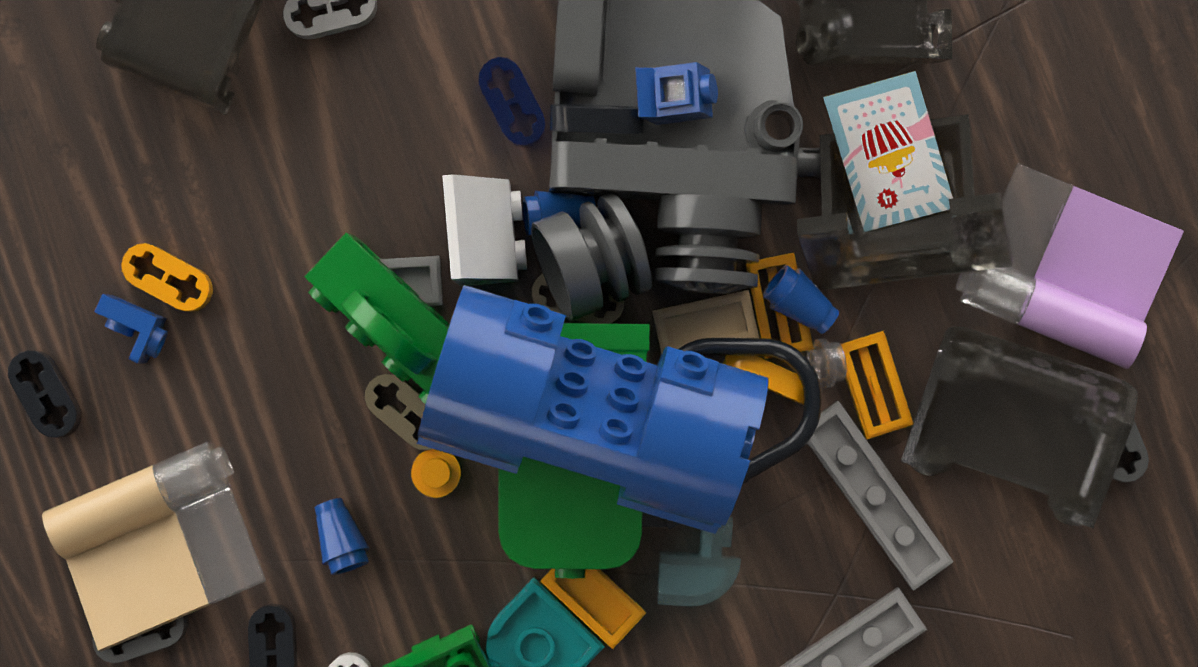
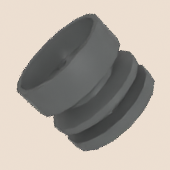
M612 192L599 197L597 201L598 209L589 201L581 204L579 208L581 229L578 228L569 214L564 211L533 222L531 226L532 240L543 276L562 314L566 315L565 318L570 322L602 309L603 295L601 285L606 288L617 302L627 299L629 296L628 288L632 293L640 295L649 291L652 287L651 272L642 236L624 203Z
M669 194L659 196L657 230L677 235L679 238L678 245L656 248L655 257L677 260V268H655L654 282L670 285L680 291L729 294L730 292L745 288H757L758 274L736 271V264L759 263V254L738 249L737 246L738 239L753 238L761 235L763 202L753 199L715 195Z

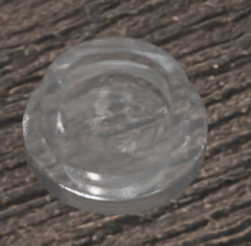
M825 338L815 340L813 344L814 349L807 352V359L817 373L820 386L822 388L833 387L836 381H842L846 377L847 366L843 348L837 341L829 342Z

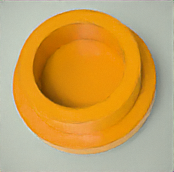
M430 449L420 453L414 460L411 477L415 487L422 494L438 498L448 495L457 487L461 478V468L454 455Z

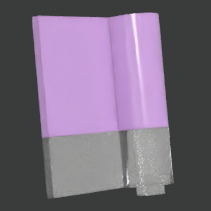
M1017 163L974 264L966 262L957 281L956 289L963 292L961 302L1122 368L1129 369L1135 361L1146 335L1147 325L1144 320L1184 231Z

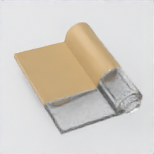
M210 442L203 443L43 512L42 518L46 533L57 554L67 561L98 651L102 652L266 581L227 476L233 474V468L223 447L214 449Z

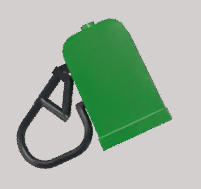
M564 323L560 336L572 340L583 339L592 343L595 347L621 355H636L646 362L647 352L649 351L650 324ZM703 338L689 342L679 348V350L694 351L703 356H770L787 363L800 378L804 391V411L798 427L785 440L749 459L750 463L743 484L791 457L809 442L820 420L822 396L817 373L809 360L799 350L782 341L766 338ZM523 456L517 474L498 468V532L501 547L507 556L520 566L534 569H555V578H585V569L620 567L631 560L638 550L642 527H668L670 530L681 523L618 505L620 485Z

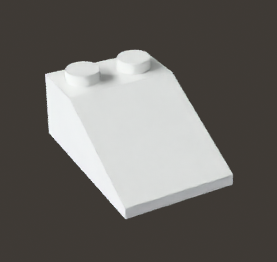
M442 175L451 279L459 286L519 281L518 270H527L525 240L515 241L514 221L523 220L521 192L511 191L509 179Z

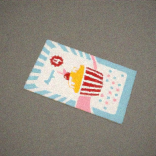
M916 71L823 97L864 232L956 208Z

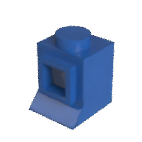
M698 62L656 68L635 67L638 115L640 118L655 125L713 118L712 104L717 102L718 88L715 76L710 73L709 68Z

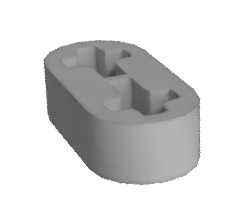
M288 0L283 10V16L287 27L297 37L316 39L369 24L375 17L377 0H368L367 4H363L360 7L361 14L358 16H353L349 9L334 12L333 6L345 4L348 0ZM308 3L314 11L327 8V14L313 18V26L310 28H305L301 21L294 22V16L301 14L300 6Z

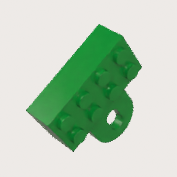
M346 232L304 276L313 285L308 293L329 313L333 311L337 314L340 310L350 320L345 326L346 330L362 345L373 347L376 344L387 355L381 362L399 380L404 382L412 378L423 389L418 397L426 405L450 324L435 309L428 306L392 269H389L381 262L380 258L364 242Z

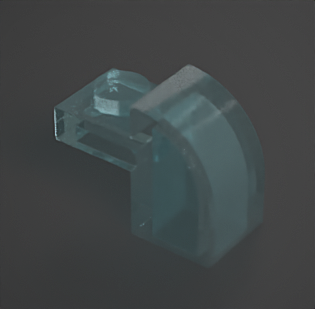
M729 517L725 526L721 525V528H718L716 534L704 530L700 531L699 553L660 551L657 604L700 606L715 601L729 590L738 575L741 559L738 556L721 555L722 547H731L732 517Z

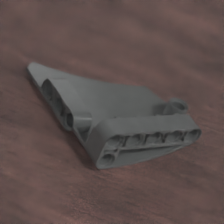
M558 0L552 91H555L554 104L638 106L635 67L656 68L698 62L709 68L710 73L715 76L718 99L716 103L712 104L713 118L655 125L644 120L643 133L639 134L553 130L549 192L583 196L593 195L594 197H601L612 192L619 198L659 200V196L669 194H695L753 199L761 201L763 204H796L799 139L803 129V120L798 109L794 107L781 16L759 0ZM684 82L664 85L665 102L685 100ZM770 115L784 117L790 126L788 138L777 140L769 136L765 128L766 118Z

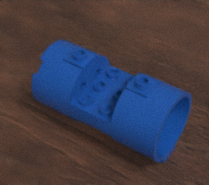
M466 285L463 286L432 380L418 431L419 438L417 444L517 474L524 456L620 485L618 505L714 534L717 533L719 527L721 528V525H726L750 463L748 458L752 449L755 432L760 428L768 391L767 377L719 363L718 361L705 358L694 351H682L669 346L663 350L658 365L647 363L636 355H621L595 347L592 343L583 339L572 340L560 336L566 315L551 311L543 305L527 304Z

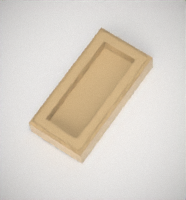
M749 290L652 311L661 355L665 347L669 346L679 349L689 342L703 338H759Z

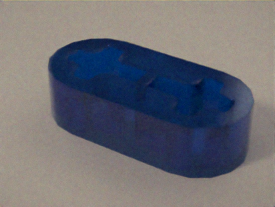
M497 57L490 59L480 70L478 81L506 139L517 147L526 148L535 145L543 137L546 123L543 112L521 69L514 61L508 58ZM498 68L504 74L512 72L515 78L509 81L514 97L507 101L498 87L490 90L487 85L493 81L492 71ZM517 104L526 118L534 115L537 119V122L531 126L533 134L529 137H524L521 131L515 133L510 131V127L516 123L510 108Z

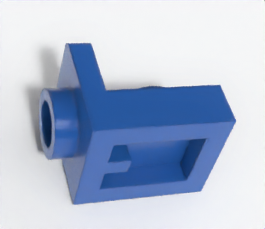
M101 295L95 313L108 318L104 325L105 327L128 337H133L135 330L140 332L129 360L143 364L148 362L150 356L157 358L167 338L168 332L162 329L167 318L117 296Z

